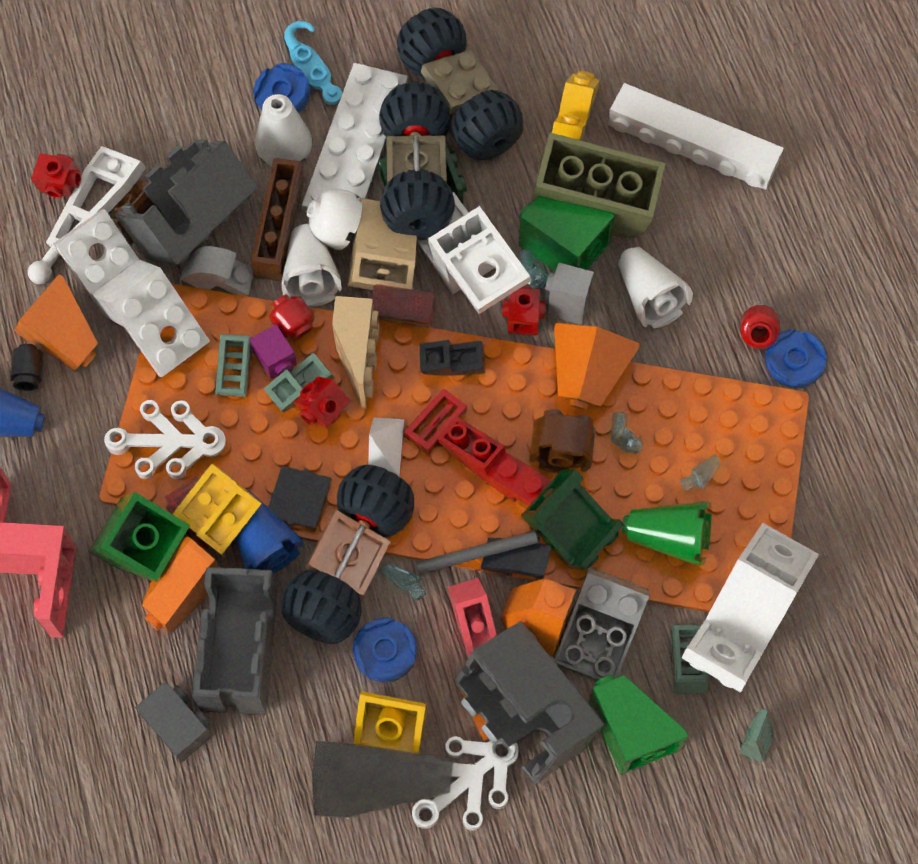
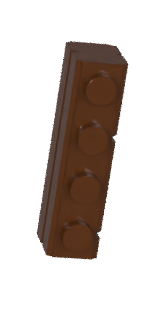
M280 158L273 159L260 216V224L258 225L250 261L254 277L282 281L290 236L295 226L305 179L302 162Z

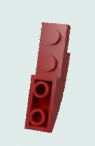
M457 416L437 437L438 442L462 464L514 502L518 499L529 506L552 481L507 453L504 445Z

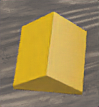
M361 691L352 751L417 763L427 718L426 704Z

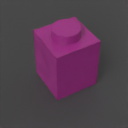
M276 324L249 339L254 355L271 380L279 376L286 369L291 372L297 365L295 352Z

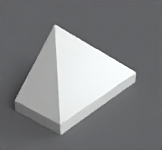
M373 417L369 433L368 465L385 468L400 477L404 419Z

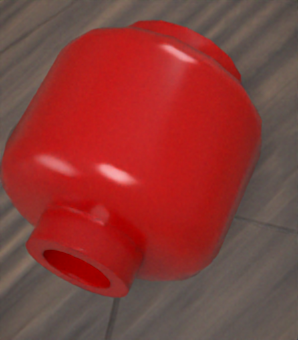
M285 294L272 303L274 309L270 313L269 318L273 325L276 324L285 339L292 338L293 341H296L313 329L314 314L301 296L289 298Z
M755 305L744 312L741 317L740 334L748 346L755 349H764L770 347L778 339L780 320L778 314L772 308L766 305Z

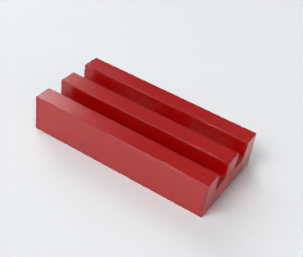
M443 388L404 431V437L408 440L411 439L414 445L423 448V451L428 455L439 443L437 437L456 416L461 418L467 412V405ZM445 400L449 401L418 436L416 432ZM456 407L457 409L452 413V415L426 442V438L435 430V428L452 411V409Z

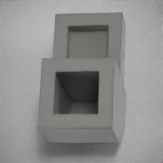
M213 246L199 247L190 252L191 255L184 263L180 280L201 289L210 290L219 286L233 294L242 296L249 294L253 279L252 267L236 260L237 253Z

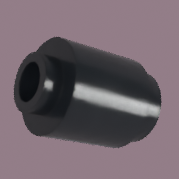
M21 344L12 350L10 379L15 389L33 391L38 388V384L42 381L43 352L37 349V346Z

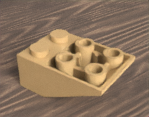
M359 198L363 207L361 219L354 234L347 286L407 295L412 290L417 236L393 232L383 220L380 201Z
M336 296L332 321L336 351L361 408H366L367 398H373L374 380L372 376L373 370H376L377 352H375L376 342H379L380 338L379 311L374 310L373 299Z

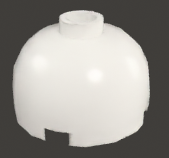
M331 189L318 196L316 201L312 200L307 209V217H309V227L313 236L327 247L335 250L344 249L350 243V241L345 239L349 232L355 234L361 219L363 206L362 202L357 200L360 196L348 190Z

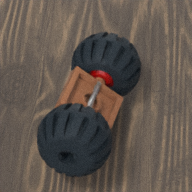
M361 465L344 477L337 492L338 510L332 513L305 565L309 570L294 577L284 590L281 601L283 618L295 630L316 641L326 644H337L354 632L359 624L362 612L360 598L364 596L391 542L384 537H391L403 530L412 518L414 494L411 487L401 477H398L397 474L382 467Z

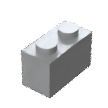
M558 263L556 272L549 273L545 288L547 292L544 301L549 305L548 316L582 325L590 300L594 272Z

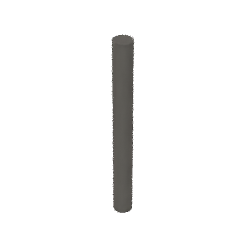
M537 530L421 560L416 562V568L418 573L422 574L540 543V537Z

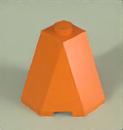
M58 274L21 317L13 331L75 371L80 365L86 368L97 355L92 350L98 342L63 276Z
M556 323L554 334L558 396L570 400L569 406L587 410L588 405L601 407L637 352L640 343L600 327Z
M187 536L178 545L158 581L151 580L142 603L147 613L144 619L155 630L159 631L163 628L168 634H171L208 596L204 587L206 567L218 568L216 560Z
M546 578L512 588L500 617L505 630L522 621L526 628L534 633L538 643L547 654L554 658L572 612L576 590Z

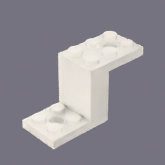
M453 192L455 208L449 225L430 238L428 237L427 240L417 239L416 243L451 293L455 294L462 289L478 314L529 283L531 277L479 206L468 213ZM496 268V273L492 277H482L489 271Z
M101 209L53 243L104 317L116 322L127 330L158 376L163 377L210 342L161 268L142 261L136 256L106 210ZM100 243L103 246L104 253L101 258L93 260L89 255V249L93 244ZM172 326L175 332L173 339L169 342H163L160 337L162 329Z
M762 523L737 560L706 620L686 648L682 659L689 662L693 668L705 671L717 678L724 686L741 692L819 554Z

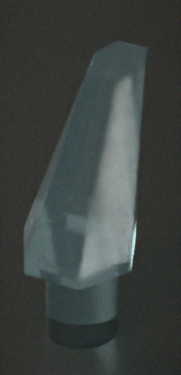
M717 454L692 468V475L680 479L684 491L696 486L701 489L705 488L720 466Z
M391 564L380 569L403 591L409 590L415 601L422 599L426 595L419 584V581L422 579L421 576Z

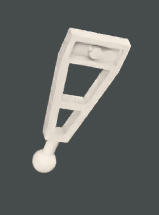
M103 146L100 147L81 175L80 186L74 188L46 242L50 249L41 261L33 262L28 268V277L33 283L45 284L50 280L52 276L51 267L60 256L53 243L68 233L75 219L80 222L74 228L101 209L109 213L131 190L146 169L140 160ZM96 178L114 184L90 212L81 209Z

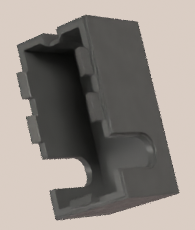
M194 140L184 150H182L181 146L177 145L166 155L170 163L164 169L161 168V165L157 164L145 175L150 182L143 190L154 205L144 214H139L134 209V206L128 202L123 207H120L121 209L116 213V219L148 260L174 265L185 262L190 257V252L197 245L207 241L211 236V232L218 225L229 220L231 217L230 213L237 206L243 205L251 198L250 194L258 186L226 141L212 140L209 143L208 140Z
M206 567L204 587L209 596V611L205 609L201 611L192 697L200 711L227 713L228 706L237 707L239 712L243 714L266 715L278 593L272 570Z
M519 621L474 649L466 661V666L460 670L454 680L466 696L461 701L462 705L472 718L480 714L487 724H484L481 729L493 744L500 740L508 749L535 730L545 731L549 735L540 742L546 750L522 766V769L535 784L582 753L605 725L597 711L589 706L580 695L576 685L568 680L559 669L555 659L547 654L538 643L534 633L528 630L522 621Z

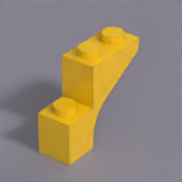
M578 71L577 74L573 73L566 81L559 114L554 121L552 133L582 141L600 83V79H595L593 73Z

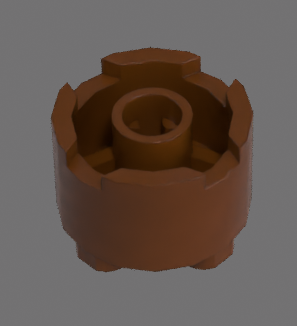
M555 409L545 410L544 416L534 421L529 461H538L540 469L553 473L581 467L582 472H586L592 465L595 438L593 419L586 415H578L576 417L563 415V412Z

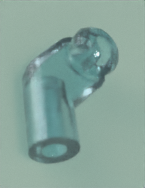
M522 250L520 252V263L531 277V281L528 284L535 288H546L549 274L534 265V252L532 250Z
M614 412L612 414V442L626 453H639L643 448V441L627 429V413Z

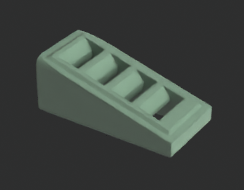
M220 334L215 395L247 397L252 347L249 340L252 338L251 336ZM229 347H243V353L228 352ZM227 358L242 359V364L227 363ZM226 369L241 370V376L225 375ZM224 381L240 382V388L223 387Z
M672 625L674 692L676 694L707 693L708 673L693 667H681V664L688 665L690 663L682 659L683 654H680V651L686 650L690 642H680L679 638H694L702 625Z
M762 708L758 710L748 726L740 748V754L759 762L765 761L774 738V730L767 710Z

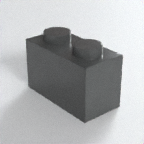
M165 681L135 708L182 763L212 737L207 730L210 722L199 709L194 713L189 709L186 703L190 699L178 685L172 689Z

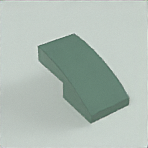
M312 353L291 372L286 369L268 384L264 390L279 409L285 412L296 406L293 402L300 396L301 389L308 383H311L317 376L329 379L335 377L321 360Z

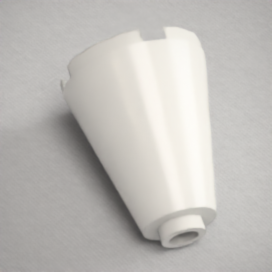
M279 94L272 95L264 101L255 137L256 152L270 167H272V162L275 158L300 162L310 155L312 149V136L308 127L290 99Z
M302 224L291 232L281 287L283 295L287 294L289 298L301 296L308 307H318L335 299L337 291L339 290L340 292L342 289L341 277L327 246L313 236L309 224Z
M640 247L628 248L621 254L618 266L641 324L644 327L652 325L653 328H660L679 318L683 314L681 308L684 304L690 305L693 292L690 286Z

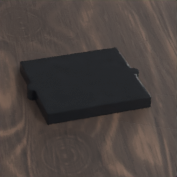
M282 466L268 508L282 521L288 523L290 527L298 525L316 530L332 479L310 473L309 469L302 471Z

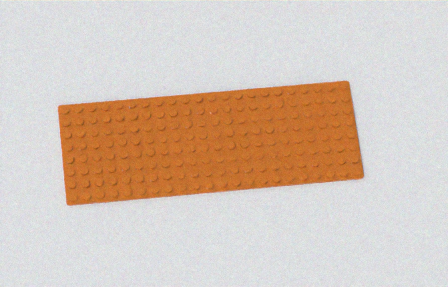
M172 284L210 342L163 377L157 375L140 350L118 428H122L130 434H163L151 421L145 420L140 412V406L143 402L153 400L158 404L160 413L181 434L194 435L184 422L175 420L172 415V405L176 401L182 400L188 403L191 413L205 427L214 426L222 430L226 438L225 448L216 456H203L186 470L183 478L177 480L172 479L168 475L166 464L173 458L181 459L192 448H180L155 470L154 475L148 479H142L137 475L135 463L140 458H149L161 447H130L122 455L111 453L99 494L102 503L117 505L121 497L136 492L173 514L188 495L185 489L198 482L209 466L214 463L269 507L282 466L302 471L309 469L310 473L332 479L316 530L298 525L290 528L302 539L318 542L332 513L338 510L337 492L341 481L356 467L368 465L369 433L373 417L404 419L400 477L407 482L413 491L414 510L411 520L403 530L391 537H384L391 541L385 554L425 560L486 544L488 538H508L535 530L521 516L528 507L526 504L518 499L514 502L497 491L462 464L440 443L427 455L423 448L417 447L411 439L408 440L404 437V431L444 388L467 405V412L460 419L504 445L506 452L548 479L553 480L558 473L542 470L539 468L538 461L530 462L529 460L534 421L539 417H543L545 410L555 409L563 412V415L574 417L586 415L593 419L595 438L591 468L586 472H582L581 467L570 469H576L584 478L580 482L581 486L612 519H620L623 523L624 516L629 515L632 509L702 501L711 503V507L706 510V513L712 514L709 549H702L701 557H707L703 566L694 565L630 542L627 539V534L622 533L621 527L616 540L599 552L598 560L591 567L649 589L648 602L710 612L737 560L762 523L792 538L809 395L805 391L630 362L602 406L588 405L587 410L569 406L570 400L558 396L556 351L553 348L379 320L380 338L379 342H376L375 352H377L376 370H373L372 376L374 380L373 398H367L366 408H361L336 351L332 326L334 311L309 307L315 317L312 323L313 329L296 341H293L292 338L286 339L295 352L297 365L294 368L314 353L335 377L333 378L335 383L351 400L340 413L339 419L332 425H329L327 428L315 424L311 426L300 417L299 413L301 411L297 406L282 412L265 392L264 388L275 378L272 380L269 378L253 351L247 397L215 395L220 334L254 337L272 327L273 323L269 315L274 309L272 305L274 301ZM167 326L162 329L160 337L163 342H169L173 339L175 334L173 327ZM449 340L452 345L482 341L485 352V373L453 376L422 374L420 372L419 344ZM229 347L228 352L243 353V347ZM227 358V363L242 364V359ZM226 369L225 375L241 376V370ZM224 381L223 387L240 388V382ZM445 400L416 432L418 436L449 401ZM149 407L146 409L145 413L152 414L155 411V408ZM456 407L452 409V411L443 419V421L435 428V430L426 438V442L452 415V413L457 409ZM179 408L176 414L182 415L186 412V409ZM117 435L114 442H119L122 436ZM208 437L204 442L211 444L215 441V438ZM150 465L141 466L140 471L147 472L150 469ZM173 466L171 472H179L182 466ZM540 537V543H539V544L548 545V544ZM551 549L544 578L570 588L581 589L588 569H570ZM483 558L452 565L454 567L504 575L481 569ZM512 573V576H509L532 581L541 580L517 573Z

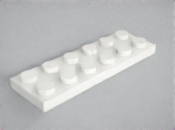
M353 63L303 200V211L307 212L312 200L316 201L318 196L331 189L348 190L358 194L359 198H368L379 167V159L382 158L387 144V138L381 129L379 121L381 105L391 90L401 84H408L407 75Z

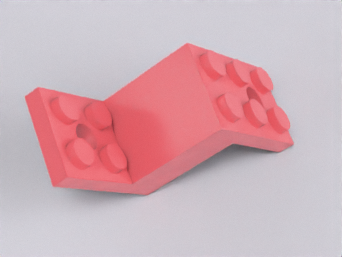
M0 467V573L38 575L41 593L40 598H36L34 602V617H37L38 622L50 637L63 638L77 546L64 526L5 523L12 484Z

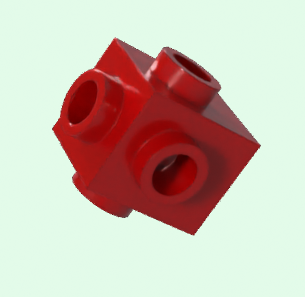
M39 153L31 180L40 192L53 198H61L62 196H71L74 188L80 186L82 176L81 171L71 157L64 154L53 156Z
M523 286L510 294L509 299H503L502 317H508L507 334H538V319H545L546 301H540V290Z
M317 376L311 383H308L301 389L300 396L293 403L300 409L299 415L307 424L311 426L315 424L327 428L339 419L340 413L351 400L333 379Z

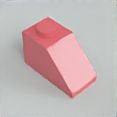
M478 578L448 587L454 615L468 657L474 649L497 636L487 594Z

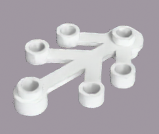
M147 400L141 404L140 412L145 420L151 421L163 434H130L122 428H113L104 437L108 451L114 455L125 454L130 447H161L149 458H140L135 463V471L142 479L151 478L155 470L180 448H192L181 459L173 458L166 464L168 475L172 479H181L185 476L186 470L203 456H216L224 450L226 445V438L222 430L214 426L205 427L191 413L188 403L182 400L176 401L172 405V415L175 420L184 422L194 435L181 434L160 413L158 404L153 400ZM154 407L155 411L152 414H146V409ZM179 408L186 409V412L184 414H176V411ZM114 436H122L119 442L111 441ZM208 437L215 438V441L211 444L204 442ZM150 465V469L147 472L140 471L141 466ZM173 466H182L179 472H171Z
M457 736L449 738L446 742V753L451 758H460L463 754L484 757L475 765L438 762L435 758L431 757L424 759L420 765V771L424 778L429 780L435 779L437 776L459 778L432 801L427 799L418 801L412 809L414 823L423 829L433 827L438 822L439 812L469 788L467 811L463 815V824L470 831L478 830L483 823V816L480 812L483 775L494 767V788L489 792L488 802L495 809L504 808L508 803V793L506 791L507 767L512 765L518 757L519 749L517 743L508 748L506 756L500 757L496 754V749L504 746L500 740L493 744L490 740L488 742L465 741ZM453 742H458L462 746V749L457 753L449 749ZM428 763L434 764L437 768L432 774L424 771V767ZM502 793L505 797L504 801L499 804L495 803L492 800L493 794ZM429 810L432 813V818L429 821L421 820L419 817L421 811ZM470 814H475L479 817V822L476 825L467 823L466 818Z

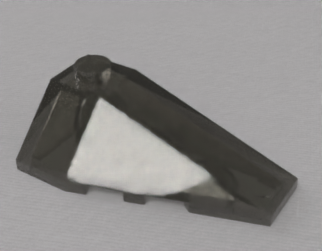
M316 741L312 770L314 815L348 819L359 816L362 813L374 810L380 811L406 802L413 803L449 794L454 760L452 758L349 743Z

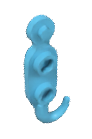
M306 21L293 22L286 28L284 33L292 64L303 71L311 88L319 89L323 92L325 103L329 105L338 104L342 91L338 86L331 84L330 70L313 48L301 43L294 36V33L300 28H306L314 32L315 27Z

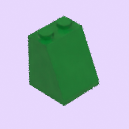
M539 196L532 205L528 203L519 215V246L554 271H556L558 263L588 270L610 245L615 215L608 211Z
M133 492L120 498L88 552L115 568L158 581L190 525L138 493Z
M614 675L603 677L593 687L589 705L597 711L601 721L605 724L600 730L620 775L681 751L688 738L686 730L625 675L617 678Z

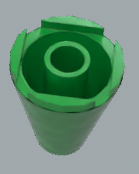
M702 501L632 509L630 514L625 515L623 518L622 533L627 534V539L630 542L694 565L703 566L707 557H701L702 549H709L712 514L706 513V510L711 507V503Z

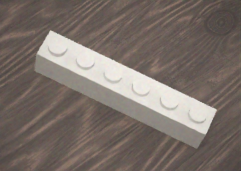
M626 83L623 84L610 108L608 125L612 126L615 130L634 135L645 143H653L663 147L672 154L685 156L699 165L714 168L723 175L736 177L752 187L767 189L784 149L781 146Z

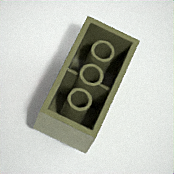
M549 132L530 204L532 205L540 196L608 211L615 215L612 236L622 238L640 237L646 232L653 219L666 163Z

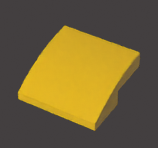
M212 463L172 515L189 524V528L196 532L200 539L222 555L262 503Z

